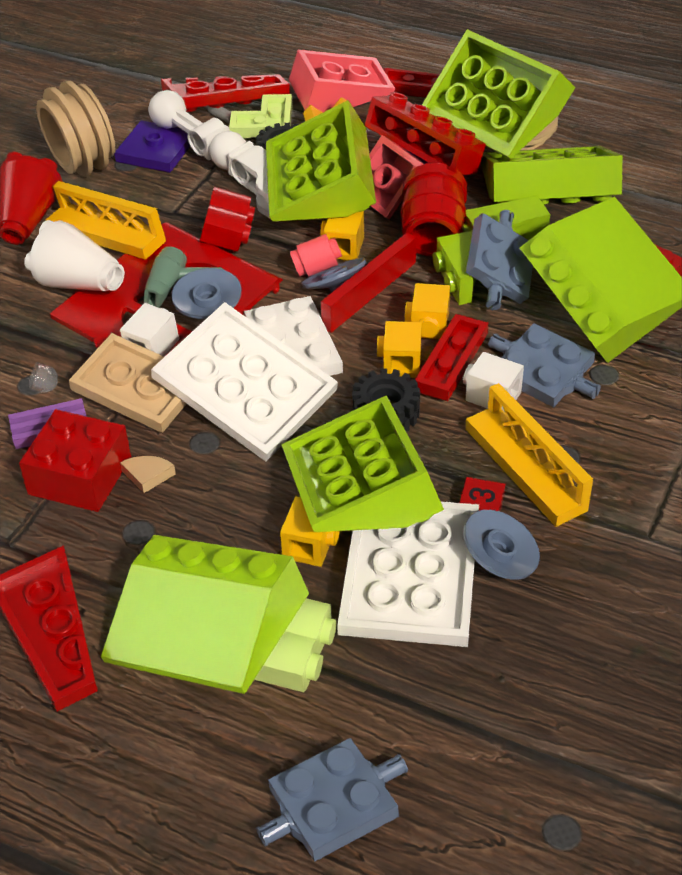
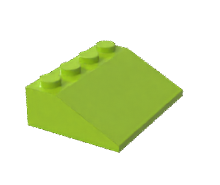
M467 29L422 105L430 109L429 113L432 115L450 119L453 122L452 125L456 128L474 132L476 134L475 138L486 143L488 148L511 159L560 114L576 87L560 71Z
M349 100L266 141L269 217L273 222L348 217L356 212H362L376 203L366 127Z
M602 146L520 150L511 159L498 152H483L480 162L489 198L498 203L538 196L543 204H548L549 199L561 198L563 203H576L581 201V197L593 196L594 201H605L612 198V195L622 194L623 155Z
M615 196L546 226L520 247L521 251L607 363L682 308V277Z
M387 395L281 444L314 532L407 528L417 522H424L434 514L444 510L430 476Z
M153 535L131 564L101 658L105 663L245 694L309 595V592L293 556Z

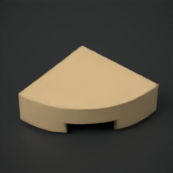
M137 456L120 462L122 472L143 493L176 475L175 467L171 462L156 456Z

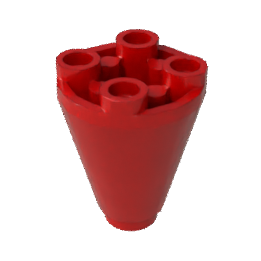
M9 152L6 159L2 162L0 166V237L4 241L15 245L24 243L25 239L30 237L56 201L57 197L53 185L58 181H63L57 171L58 166L53 160L48 158L38 159L22 155L18 152Z

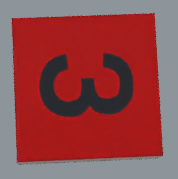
M466 477L459 503L478 504L479 511H500L506 484Z

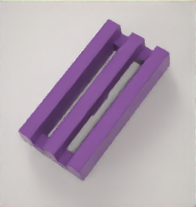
M82 398L9 414L8 418L15 449L31 446L55 409L86 416Z

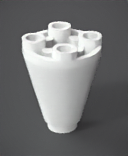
M46 220L42 223L39 235L35 239L31 251L25 257V268L31 271L33 278L39 284L51 288L114 291L120 287L125 275L123 266L113 256L74 225L61 220L55 222Z

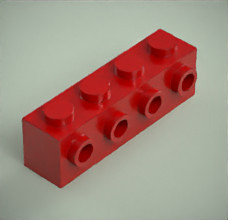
M391 92L390 96L372 97L365 127L379 135L385 136L400 147L429 163L446 164L447 170L457 173V170L462 175L476 174L478 172L486 143L475 138L476 134L474 132L456 128L452 125L453 122L450 119L432 115L429 113L430 109L428 107L408 102V97L403 94Z

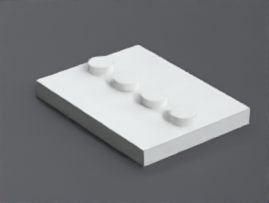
M225 302L151 369V376L154 380L265 462L282 446L281 444L285 443L337 390L338 385L335 379Z
M441 502L444 508L443 511L434 514L424 522H417L407 528L353 530L337 624L338 635L468 647L475 559L467 549L463 530L469 517L479 511V505Z

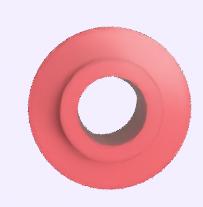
M327 234L296 245L297 249L290 251L299 277L306 274L310 277L338 265L336 259L342 257L336 239L332 238L329 240Z

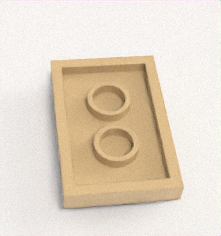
M113 333L107 337L69 379L72 391L161 433L166 430L187 404L151 376V369L164 356Z

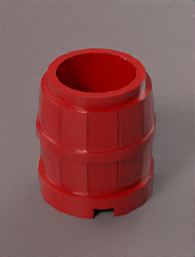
M426 163L415 167L411 171V176L407 179L405 178L403 182V204L401 207L403 235L410 233L417 237L416 253L424 256H433V253L437 252L438 237L463 232L466 222L467 182L458 170L457 173L447 170L446 164Z

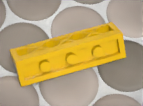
M61 181L53 185L60 208L46 220L53 222L61 220L72 224L99 246L145 260L166 242L157 208ZM69 196H70L78 205L71 204L70 199H69ZM90 202H93L102 212H99ZM114 209H118L126 219H123ZM139 216L147 218L149 226H147L140 219Z
M499 383L489 387L488 409L466 418V431L555 527L588 512L593 478Z

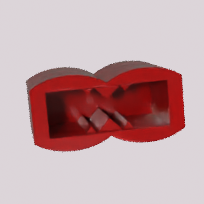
M214 186L200 241L237 252L240 243L247 245L256 208L250 206L251 197Z

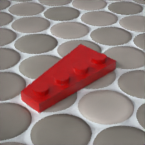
M280 74L242 76L241 81L221 76L215 77V80L210 83L198 81V77L186 78V83L172 84L171 78L161 79L162 91L170 90L177 92L185 102L186 112L195 111L197 107L203 106L212 108L224 107L225 103L249 104L255 99H262V95L290 94V84Z
M64 545L0 574V611L56 711L58 712L97 692L96 680Z

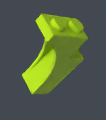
M538 196L466 210V222L462 233L437 238V252L433 253L434 268L443 275L444 284L450 285V293L454 295L459 305L472 303V291L477 280L466 273L474 219L484 213L499 222L500 212L502 210H510V213H514L513 231L530 240L550 223V213Z

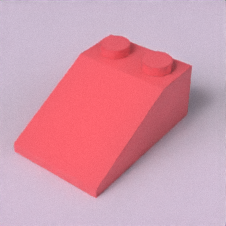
M297 50L289 77V82L304 110L309 105H312L318 110L325 112L331 109L341 97L349 100L351 105L355 107L370 102L374 96H388L395 90L380 63L373 57Z

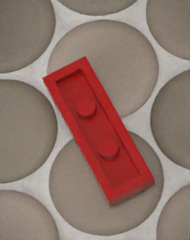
M460 314L454 315L415 378L418 388H420V393L449 401L466 368L472 362L488 334V322Z

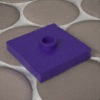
M141 120L115 151V160L119 163L171 173L190 148L187 138L188 133L178 127L165 129L153 122Z

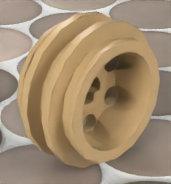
M72 81L61 82L59 90L56 87L46 88L43 93V99L37 101V117L47 145L59 165L69 174L77 172L80 176L84 177L91 175L93 167L98 170L105 169L109 163V158L113 157L115 153V140L108 116L95 94L85 84L76 85Z

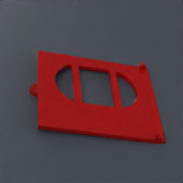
M165 222L161 225L166 242L146 260L129 254H124L117 259L125 271L123 282L118 289L114 291L79 290L50 313V317L94 342L96 348L111 333L122 337L120 329L123 327L124 314L130 312L134 315L142 306L137 301L144 296L153 262L163 248L170 246L180 249L186 255L187 263L185 267H221L235 275L241 284L242 294L234 309L244 315V311L250 310L270 291L277 294L280 290L279 283L283 279L215 245L201 242L200 238ZM176 323L180 340L175 343L168 353L192 331Z

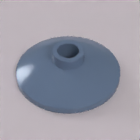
M357 258L340 263L335 267L305 279L302 282V286L307 289L329 288L332 293L362 269L367 263L366 259Z
M217 268L199 269L186 274L177 281L172 290V301L180 313L191 318L207 319L224 302L232 308L238 304L242 294L241 284L235 275L226 270Z
M480 510L472 514L466 521L463 536L467 549L473 558L486 570L499 577L511 580L524 579L535 571L540 561L539 548L532 534L518 520L500 511Z

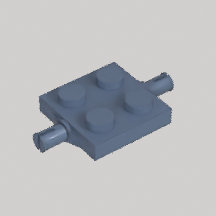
M502 210L500 212L499 222L484 213L474 219L466 273L478 279L488 289L486 307H490V310L501 308L502 296H507L519 304L529 298L533 265L520 249L528 240L513 231L514 213H510V210Z
M535 323L515 341L511 342L496 333L489 340L488 346L504 354L501 358L524 365L522 392L553 408L565 395L575 390L591 397V399H595L600 392L601 385L583 377L584 373L594 363L595 352Z
M349 738L268 779L270 791L280 806L281 816L260 827H256L260 840L266 847L273 841L290 833L304 844L315 862L399 817L398 805L385 788V783L408 772L404 759H402L400 754H397L395 757L375 766L364 758L352 739Z

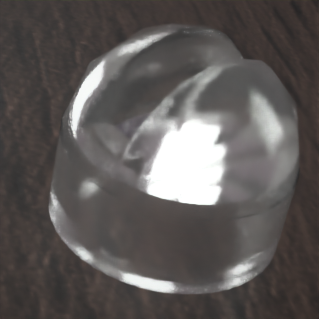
M36 362L30 376L29 390L39 393L53 391L58 382V375L55 369L49 365Z

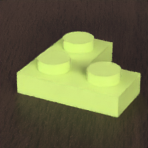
M292 94L262 95L261 111H231L229 130L239 133L247 140L256 138L259 135V131H265V127L269 125L274 128L276 123H280V126L290 123L291 126Z

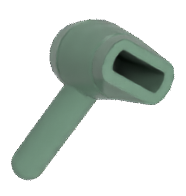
M165 247L153 262L145 287L144 303L160 308L177 281L186 274L204 268L224 269L221 267H185L187 263L186 255L178 248Z

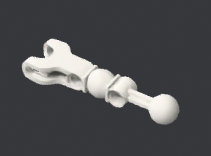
M170 90L157 92L150 99L148 107L151 120L159 127L170 129L178 126L188 133V142L193 151L200 156H205L207 160L212 159L219 168L228 170L229 175L233 176L235 180L257 196L256 205L258 211L270 218L266 150L258 145L254 146L251 141L246 142L239 133L230 131L229 127L224 125L218 118H211L202 123L186 112L185 102L177 92Z

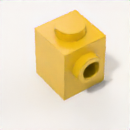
M364 211L356 212L348 217L328 218L322 221L320 236L327 234L329 240L332 238L336 239L342 257L337 259L353 260L358 258L364 239Z
M415 283L413 302L406 301L405 322H422L421 338L440 339L446 330L449 318L450 285Z
M385 321V335L377 337V357H384V369L387 368V374H392L393 369L400 370V376L407 373L410 375V378L417 377L420 372L422 322Z
M295 496L280 532L282 555L293 556L296 562L322 567L329 546H336L340 531L314 532L301 497Z

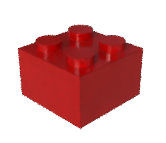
M55 409L19 462L28 495L99 512L122 474L120 462L131 458L125 425Z

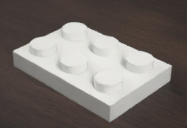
M311 296L244 311L245 317L327 375L343 373V362Z

